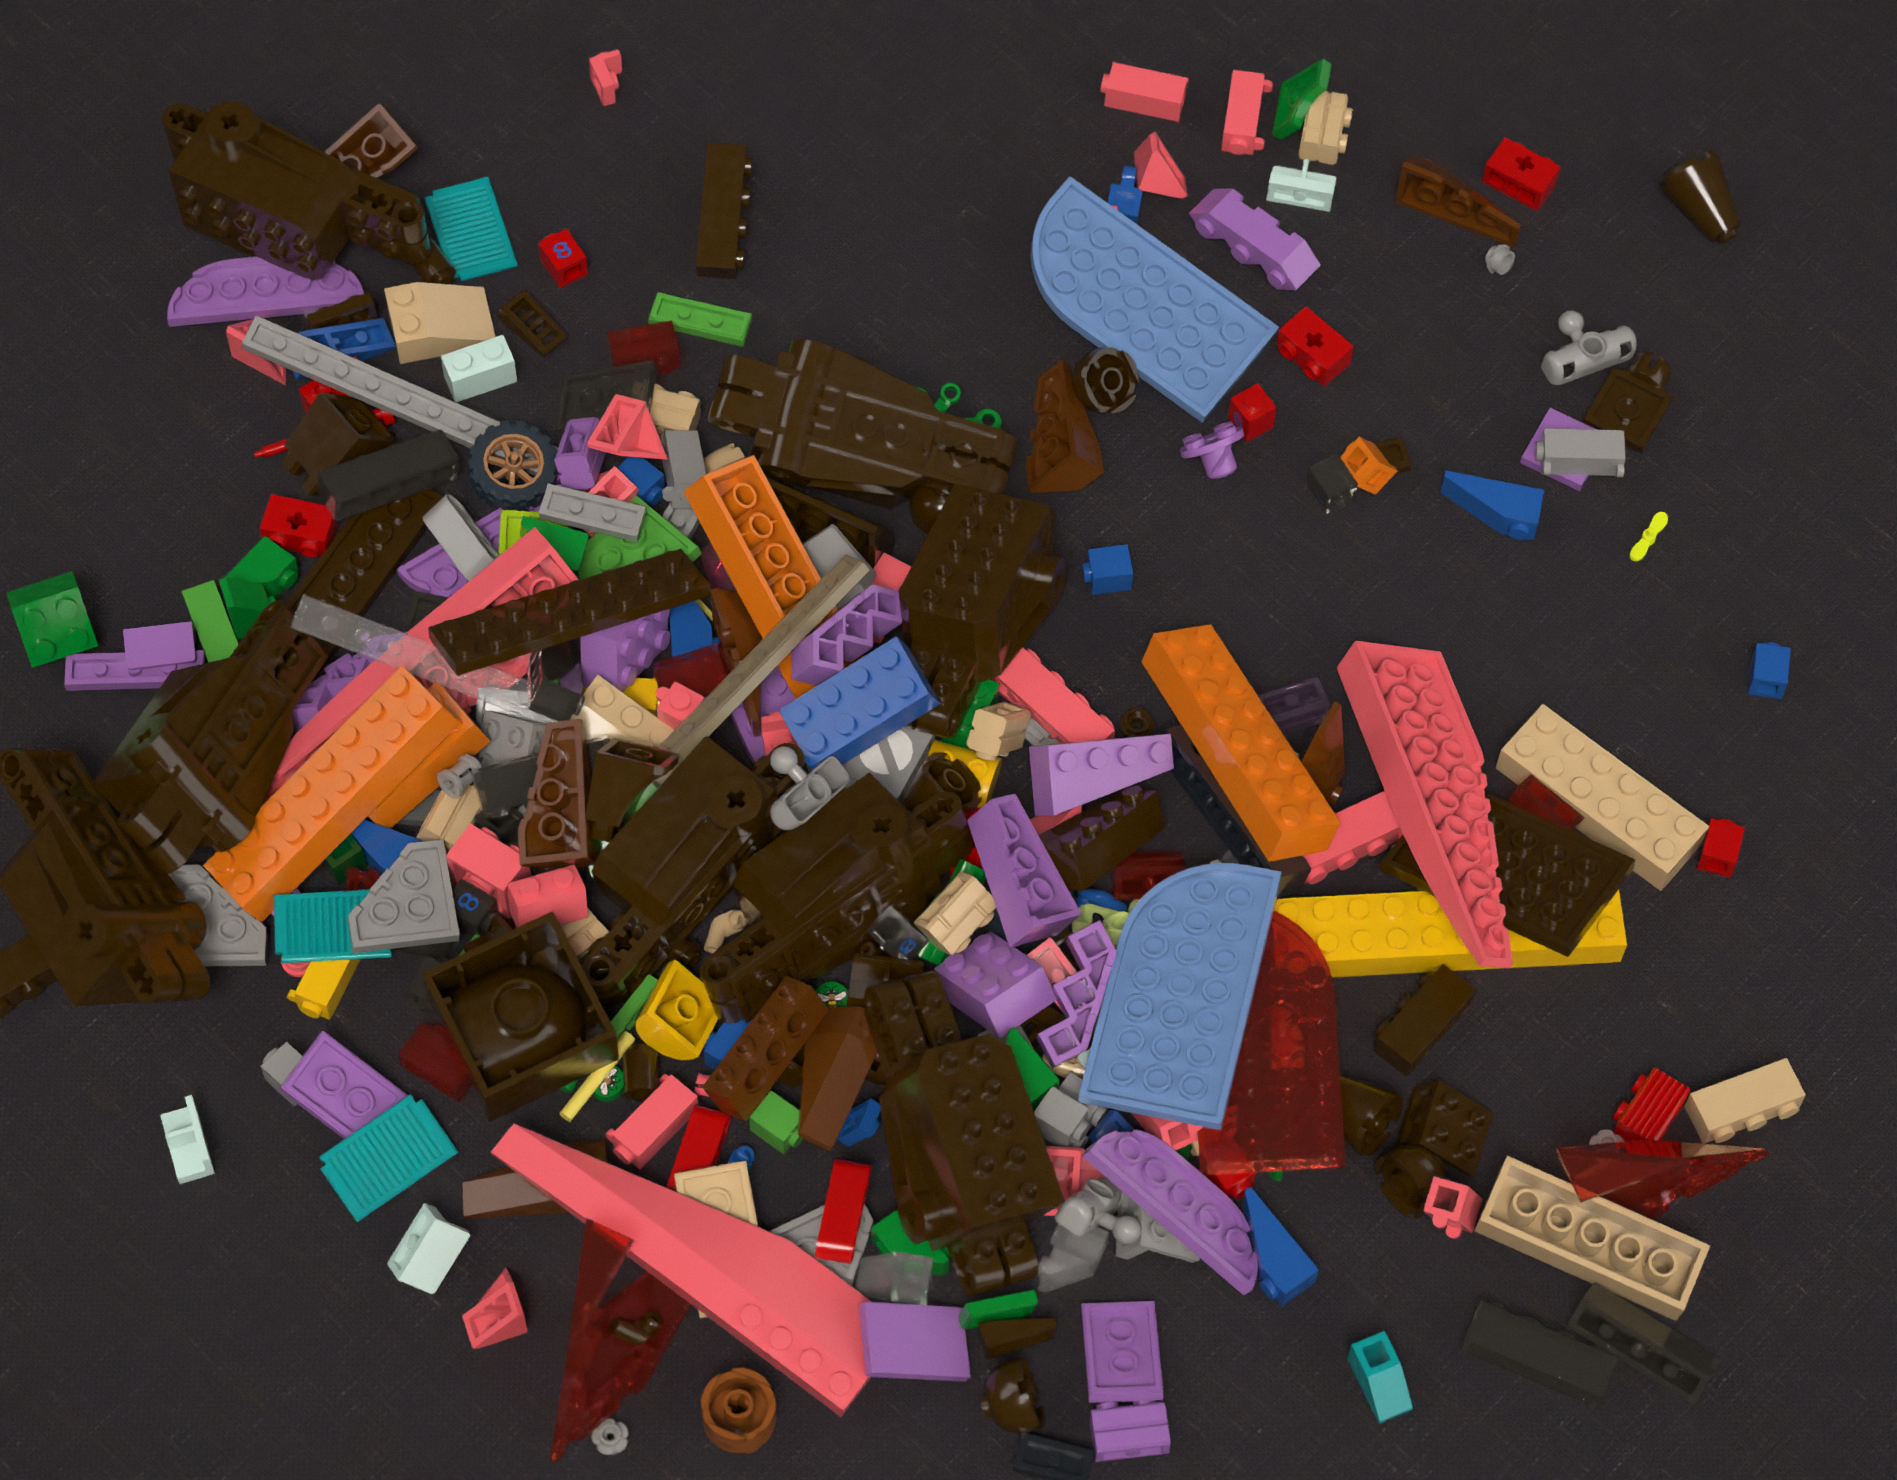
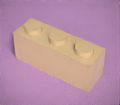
M1785 1058L1690 1093L1684 1107L1703 1144L1715 1140L1716 1143H1721L1733 1137L1735 1132L1747 1128L1748 1131H1753L1764 1126L1767 1120L1779 1116L1780 1119H1785L1793 1116L1799 1111V1107L1806 1094L1788 1059Z

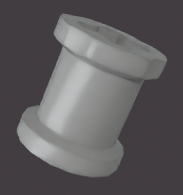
M467 753L461 755L458 758V763L449 770L444 769L437 774L438 784L441 789L452 798L460 797L465 787L472 782H479L484 777L483 768L476 758Z

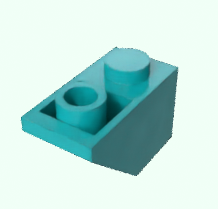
M1383 1331L1352 1344L1347 1360L1378 1423L1380 1424L1411 1411L1413 1407L1402 1366L1386 1332Z

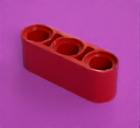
M697 1104L694 1106L667 1183V1189L677 1192L674 1177L676 1173L717 1165L729 1129L731 1115Z
M835 1159L818 1234L815 1258L852 1264L870 1180V1164Z

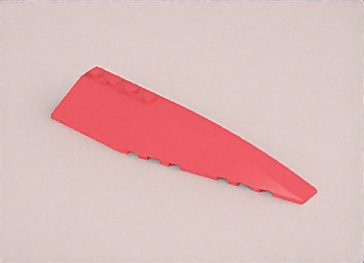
M535 527L390 646L332 698L289 741L262 805L402 665L427 689L438 680L468 714L471 712L470 707L477 704L479 687L508 689L559 647L562 643L456 676L429 639L428 627L579 580L544 536Z
M1355 641L1337 666V671L1387 798L1409 848L1441 908L1479 966L1510 969L1513 965L1509 932L1503 926L1506 911L1505 905L1500 903L1499 897L1502 883L1501 878L1496 876L1499 862L1493 823L1488 820L1491 806L1490 800L1485 798L1484 792L1487 786L1486 774H1483L1481 766L1484 763L1483 752L1440 651Z
M514 1123L491 1151V1154L840 1417L843 1416L871 1377H867L865 1374L858 1306L863 1302L872 1301L792 1241Z

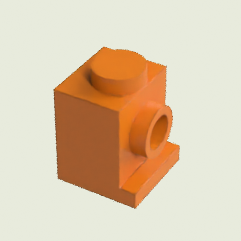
M1358 437L1349 444L1345 452L1337 460L1357 487L1375 495L1397 472V469L1390 465L1373 442Z

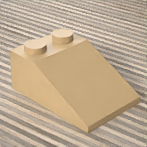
M415 282L384 289L400 364L439 357L496 337L484 287Z

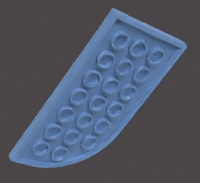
M1071 176L1051 197L1038 218L1031 242V266L1038 289L1052 311L1068 326L1098 348L1111 347L1128 353L1135 362L1139 377L1202 423L1279 330L1276 324Z
M1234 863L1201 865L1178 872L1164 879L1137 902L1128 915L1118 940L1117 953L1109 975L1078 1096L1079 1103L1216 1130L1222 1129L1281 883V871Z

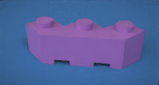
M1213 189L1189 213L1196 223L1197 231L1205 239H1225L1231 248L1232 256L1240 264H1261L1267 274V280L1276 290H1297L1320 266L1319 261L1305 239L1295 232L1290 236L1278 228V220L1260 207L1252 210L1242 202L1244 196L1234 189Z
M872 584L815 628L792 650V680L818 686L843 670V660L852 662L873 647V636L881 638L902 623L899 592Z
M407 632L375 635L364 642L366 648L351 657L347 653L323 668L326 674L310 683L292 710L293 727L296 733L347 684Z
M1100 920L1068 936L1066 939V943L1081 971L1052 986L1057 1002L1066 1019L1036 1036L1052 1069L1085 1052L1088 1048L1117 953Z

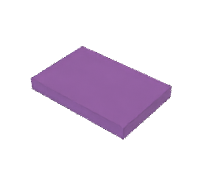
M324 1031L319 1033L279 1088L281 1092L343 1139L408 1096Z
M1154 1301L1081 1303L1089 1403L1163 1400Z
M863 1302L858 1306L865 1374L867 1377L962 1382L971 1378L966 1333L964 1329H961L958 1319L963 1308Z

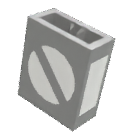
M901 728L842 766L849 777L856 781L870 772L901 803L924 760L927 758L931 745L935 740V735L920 732L917 728L915 730Z

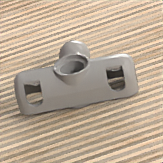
M1574 310L1566 311L1559 317L1558 326L1563 334L1571 337L1573 343L1562 346L1558 351L1547 352L1543 358L1541 368L1551 384L1561 385L1630 360L1636 350V336L1628 326H1618L1614 331L1607 330L1601 333L1586 332L1583 334L1584 320L1581 314ZM1626 344L1630 352L1626 356L1620 357V345ZM1570 363L1571 367L1574 366V371L1570 376L1563 378V366Z
M781 746L772 752L770 762L773 770L780 774H788L796 782L771 806L770 815L773 823L782 830L797 828L848 785L850 777L836 757L830 756L810 772L806 773L797 764L798 758L793 749Z
M1105 1176L1097 1180L1087 1179L1083 1188L1066 1199L1054 1216L1059 1224L1078 1236L1085 1235L1098 1225L1111 1230L1114 1238L1122 1244L1134 1243L1141 1234V1226L1134 1217L1121 1216L1118 1218L1113 1216L1125 1195L1122 1190Z

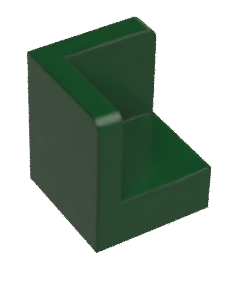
M351 834L322 862L338 885L349 880L368 866L362 848Z

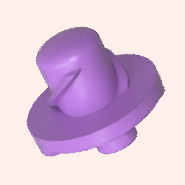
M1232 421L1215 426L1213 428L1214 433L1202 437L1201 433H1196L1182 439L1184 446L1179 449L1182 458L1200 455L1206 474L1210 479H1220L1232 474L1237 469V464L1231 446L1232 443L1245 435L1242 427H1235Z

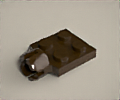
M1651 352L1638 354L1630 368L1626 371L1614 367L1583 420L1584 424L1597 430H1624L1625 446L1641 454L1673 399V396L1664 390L1671 375V367L1666 360L1660 357L1653 370H1651L1652 366L1649 363L1655 355Z

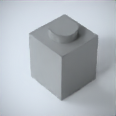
M286 1042L280 1048H274L265 1056L261 1069L265 1080L295 1107L297 1103L281 1092L279 1088L302 1058V1055Z

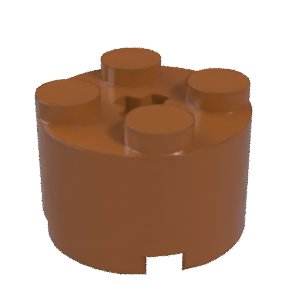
M745 1368L731 1369L729 1372L722 1375L718 1374L712 1378L705 1387L701 1399L702 1421L705 1434L712 1443L727 1452L750 1454L757 1451L759 1447L767 1442L776 1425V1401L769 1383L762 1375ZM740 1407L745 1408V1412H740L739 1414L733 1413V1411L737 1412L740 1409Z

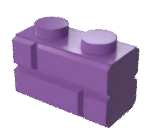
M599 418L570 419L567 422L554 459L557 471L560 473L559 477L562 487L585 491L596 485L606 452L588 448L587 442L600 422Z
M1155 1400L1134 1401L1132 1406L1119 1407L1116 1402H1105L1097 1405L1096 1410H1091L1089 1420L1095 1462L1169 1454L1171 1440L1164 1402L1155 1403Z

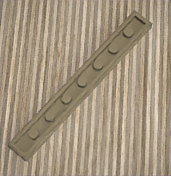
M844 555L658 748L678 754L679 760L676 766H679L705 736L709 737L869 572L870 569L861 560Z

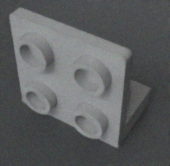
M831 524L802 543L821 579L844 555L863 561L870 569L836 605L838 610L872 584L876 572L834 524Z
M485 711L481 730L491 742L475 755V758L483 768L484 777L481 781L517 792L528 793L529 788L533 786L537 771L531 764L539 754L547 724L527 722L496 712Z
M1124 1193V1199L1117 1210V1217H1134L1141 1226V1234L1137 1241L1131 1244H1122L1116 1240V1257L1128 1260L1150 1250L1192 1263L1200 1260V1257Z

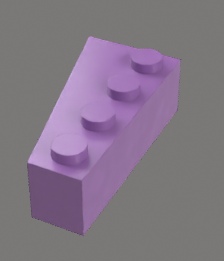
M1171 734L1029 746L1035 816L1057 815L1174 769Z
M1016 794L991 799L967 820L1010 948L1055 936L1082 915Z

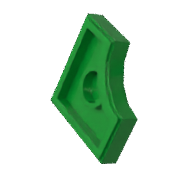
M1322 59L1281 84L1272 131L1273 136L1282 140L1301 129L1309 108L1327 90L1331 63Z

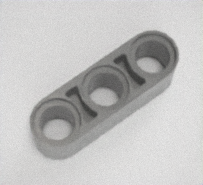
M446 494L422 517L429 530L468 581L500 556L466 509L452 495Z

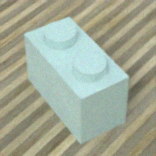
M504 335L441 355L444 378L455 403L517 382L515 361Z

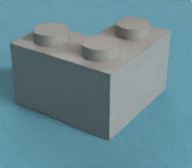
M1071 1072L1067 1075L1059 1090L1053 1086L1034 1112L1045 1146L1084 1148L1089 1138L1086 1136V1133L1092 1125L1096 1127L1108 1111L1105 1107L1079 1103L1078 1096L1083 1079Z

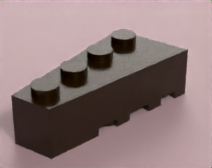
M707 142L696 258L698 277L736 279L737 269H743L744 249H740L741 238H746L747 218H743L744 208L749 207L750 188L747 187L748 176H752L753 157H748L746 145Z
M1130 786L1038 836L1066 887L1070 890L1084 891L1162 831L1165 826L1157 791L1142 789L1140 786Z

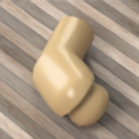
M731 910L712 920L704 945L705 951L714 954L719 947L723 946L726 937L740 932L747 925L742 910Z

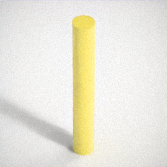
M626 1031L617 1040L619 1060L635 1041V1038ZM619 1060L592 1072L560 1111L561 1117L571 1122Z

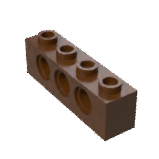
M785 976L702 1088L722 1112L746 1122L828 1013L829 1009L810 985Z

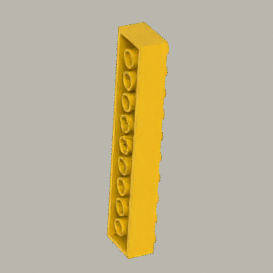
M1619 890L1569 957L1508 930L1513 965L1510 968L1621 962L1627 947ZM1426 891L1276 899L1268 933L1272 981L1425 973L1430 970L1436 972L1442 964L1452 971L1501 969L1498 967L1479 966L1450 923L1436 897Z

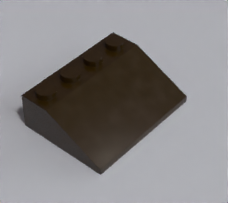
M767 478L801 543L834 524L872 568L875 567L883 553L891 555L893 551V534L884 526L870 524L859 519L857 515L850 511H841L830 506L823 499L809 497L800 493L791 485H782Z

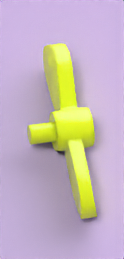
M1658 512L1654 515L1649 528L1644 530L1641 540L1631 549L1630 559L1632 561L1642 560L1649 546L1654 544L1657 534L1666 527L1668 516L1665 512Z

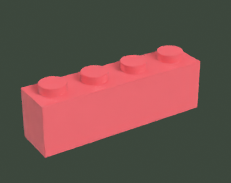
M1022 648L1002 675L990 679L1000 683L999 693L1007 701L1029 710L1031 717L1051 734L1049 737L1051 740L1054 737L1060 743L1112 739L1115 736L1112 722L1106 716L1096 714L1090 708L1088 701L1083 695L1078 692L1074 694L1066 687L1065 681L1057 672L1053 670L1050 672L1041 664L1040 658L1031 649L1025 650Z
M1385 791L1335 813L1341 823L1328 850L1303 855L1312 868L1304 884L1308 882L1309 884L1318 883L1327 876V873L1338 868L1346 870L1352 867L1358 859L1368 854L1376 856L1385 851L1388 845L1400 839L1403 833Z

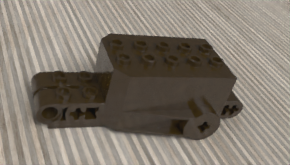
M236 101L223 102L212 107L209 113L182 103L173 104L164 110L162 122L172 158L175 161L169 169V174L184 227L252 256L259 257L311 281L325 276L349 238L359 246H369L380 251L388 258H397L411 264L420 263L429 256L431 252L424 211L420 205L418 195L345 165L337 158L254 116L252 110L243 103Z
M807 339L793 340L788 352L780 350L775 366L739 355L725 356L717 384L720 389L715 391L708 422L716 427L753 437L754 440L749 457L755 456L763 473L768 478L784 483L814 487L890 510L909 500L917 485L949 494L954 484H960L1004 495L1008 480V473L1006 471H1009L1018 442L1014 436L1005 433V430L937 411L926 392L845 352L835 350L817 341Z
M954 484L898 591L904 643L911 650L940 702L938 706L903 728L911 730L917 728L918 731L947 739L955 738L981 682L1002 675L1048 616L1052 607L1059 601L1066 581L1067 561L1064 557L1054 555L1053 532L1056 513L1051 510L1050 505Z
M282 599L272 602L263 609L229 658L171 671L93 782V785L121 814L118 818L119 826L139 847H143V851L165 874L179 869L185 864L195 849L211 846L216 852H224L236 846L248 835L255 824V816L261 808L293 734L292 710L329 657L326 654L327 649L306 626H303V622Z
M705 736L600 852L593 864L592 875L601 894L623 911L613 921L612 930L603 939L599 938L591 945L588 950V956L582 963V968L603 1007L616 1006L622 1001L626 1003L648 974L654 976L667 962L669 954L675 945L681 940L687 939L734 889L732 882L742 863L777 839L783 832L771 819V806L796 782L788 774H780L773 770L770 757L775 749L781 746L789 747L797 755V764L808 773L803 751L798 746L792 743L778 745L767 757L765 755L760 757L754 764L752 771H750L718 744Z
M9 748L0 753V779L33 832L3 867L0 875V887L74 1007L143 1002L145 1004L201 1000L209 991L210 977L195 953V950L200 947L205 939L207 929L206 918L201 907L196 902L187 900L171 877L165 874L143 851V847H139L119 826V817L114 814L101 792L93 785V779L76 752L62 748Z
M869 772L831 799L805 823L795 829L786 831L744 861L732 884L749 927L728 944L719 947L700 967V976L717 1018L723 1023L732 1024L743 1020L747 1024L754 1019L785 976L803 983L809 978H818L853 958V954L859 953L860 947L865 942H872L875 945L894 935L902 928L915 927L914 922L931 904L933 900L931 895L942 888L939 877L957 865L960 859L964 860L973 850V839L959 796L953 792H940L924 803L917 805L909 812Z
M934 971L904 977L901 980L896 979L867 986L864 992L866 1009L863 1012L887 1080L879 1100L894 1193L898 1202V1216L905 1235L915 1244L928 1241L931 1252L948 1248L960 1286L965 1294L969 1296L1001 1288L1002 1285L1008 1286L1035 1278L1038 1274V1260L1026 1225L1063 1204L1065 1200L1011 1046L991 1034L962 1040L943 983Z

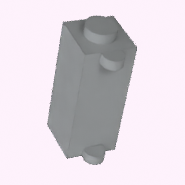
M1544 428L1541 441L1535 442V461H1540L1541 474L1543 475L1565 474L1624 477V463L1626 460L1624 430Z
M698 430L664 431V438H660L668 460L662 459L667 487L662 490L663 498L666 501H670L671 509H692L683 491L703 475H706Z

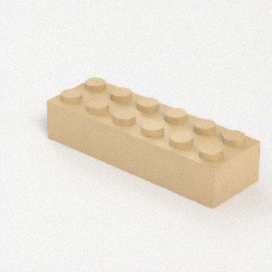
M1544 704L1538 708L1501 749L1496 765L1497 770L1591 840L1635 859L1633 871L1660 891L1664 889L1704 841L1709 828L1707 824Z
M1509 1156L1506 1157L1474 1229L1477 1233L1675 1321L1686 1307L1710 1248V1245Z

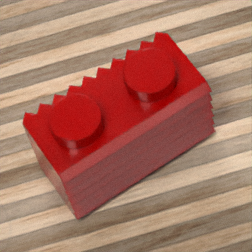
M1656 1067L1653 1068L1648 1077L1643 1073L1640 1075L1631 1092L1636 1094L1630 1104L1623 1101L1613 1116V1119L1617 1121L1613 1133L1620 1135L1623 1139L1649 1155L1652 1154L1691 1092L1689 1087L1679 1083L1676 1079H1672L1670 1075H1666L1665 1072L1660 1071Z

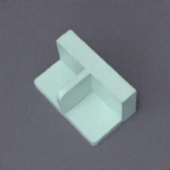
M1304 159L1302 170L1274 166L1270 176L1267 201L1330 212L1336 177L1308 172L1309 159Z
M192 1095L185 1097L187 1107L160 1115L179 1184L215 1174Z
M424 1203L387 1264L399 1281L434 1294L469 1239L470 1234L466 1229L445 1221L436 1207Z

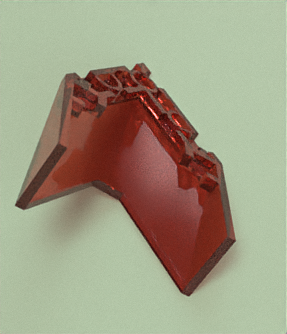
M1649 1139L1562 1147L1556 1150L1568 1175L1569 1181L1567 1182L1572 1184L1580 1203L1596 1197H1602L1649 1219L1669 1211L1668 1203L1683 1195L1684 1198L1691 1199L1737 1174L1738 1170L1748 1163L1758 1162L1769 1156L1767 1149Z
M586 1218L566 1343L550 1460L553 1462H557L565 1455V1448L569 1443L575 1440L582 1441L619 1410V1402L629 1393L637 1395L646 1387L691 1305L646 1271L601 1309L598 1308L600 1301L634 1240ZM648 1312H655L662 1319V1327L658 1330L657 1334L641 1345H633L608 1332L609 1324L616 1316L632 1323L639 1317L645 1316Z

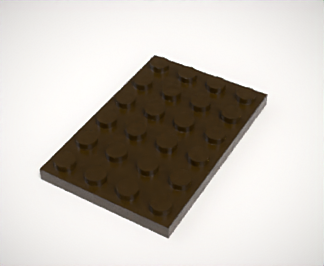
M1485 792V798L1490 800L1491 810L1488 813V820L1493 823L1499 862L1496 876L1501 878L1502 890L1499 893L1500 903L1505 905L1506 911L1503 926L1514 933L1569 957L1633 871L1635 859ZM1402 835L1382 860L1381 871L1434 895L1404 835Z

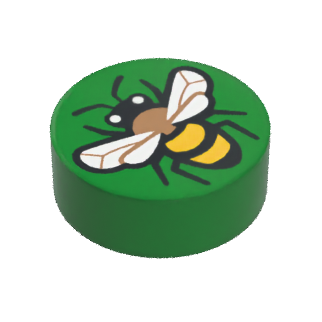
M826 982L817 988L816 993L827 1008L847 1006L848 990L842 984Z
M614 1066L592 1095L603 1102H610L619 1098L624 1091L622 1071Z

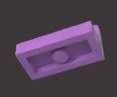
M192 621L123 629L126 666L128 670L188 664L196 661L195 644L197 639Z

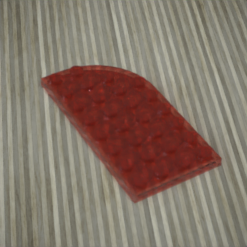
M1276 911L1273 912L1222 1129L1216 1130L1203 1127L1198 1131L1200 1173L1203 1175L1346 1167L1333 979L1324 955L1309 934L1295 922Z

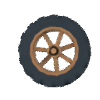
M503 421L496 427L491 425L486 428L483 435L480 433L477 436L474 446L470 449L468 461L470 485L475 487V494L480 499L483 497L486 500V504L492 508L497 506L501 510L517 509V511H526V508L530 506L535 508L541 504L548 483L556 484L558 471L554 459L557 450L551 446L549 436L546 434L543 436L540 433V429L534 425L529 427L522 421H516V424H509V421ZM515 447L520 450L518 453L510 452L509 448ZM502 449L506 459L504 460L492 455ZM528 452L535 460L522 461V458ZM488 463L503 468L491 474ZM538 468V472L532 478L523 469ZM505 476L509 480V485L498 480ZM519 477L526 482L523 485L514 486L515 480L519 479Z

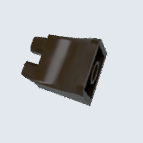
M319 393L284 444L289 453L282 465L293 475H301L306 470L308 476L302 482L301 487L310 496H320L329 486L338 487L363 463L388 448L394 441V436L363 401L352 396Z
M613 738L596 752L585 819L593 821L590 838L610 842L614 835L623 828L624 822L634 814L636 806L647 787L670 772L678 764L679 755L672 751L618 738Z

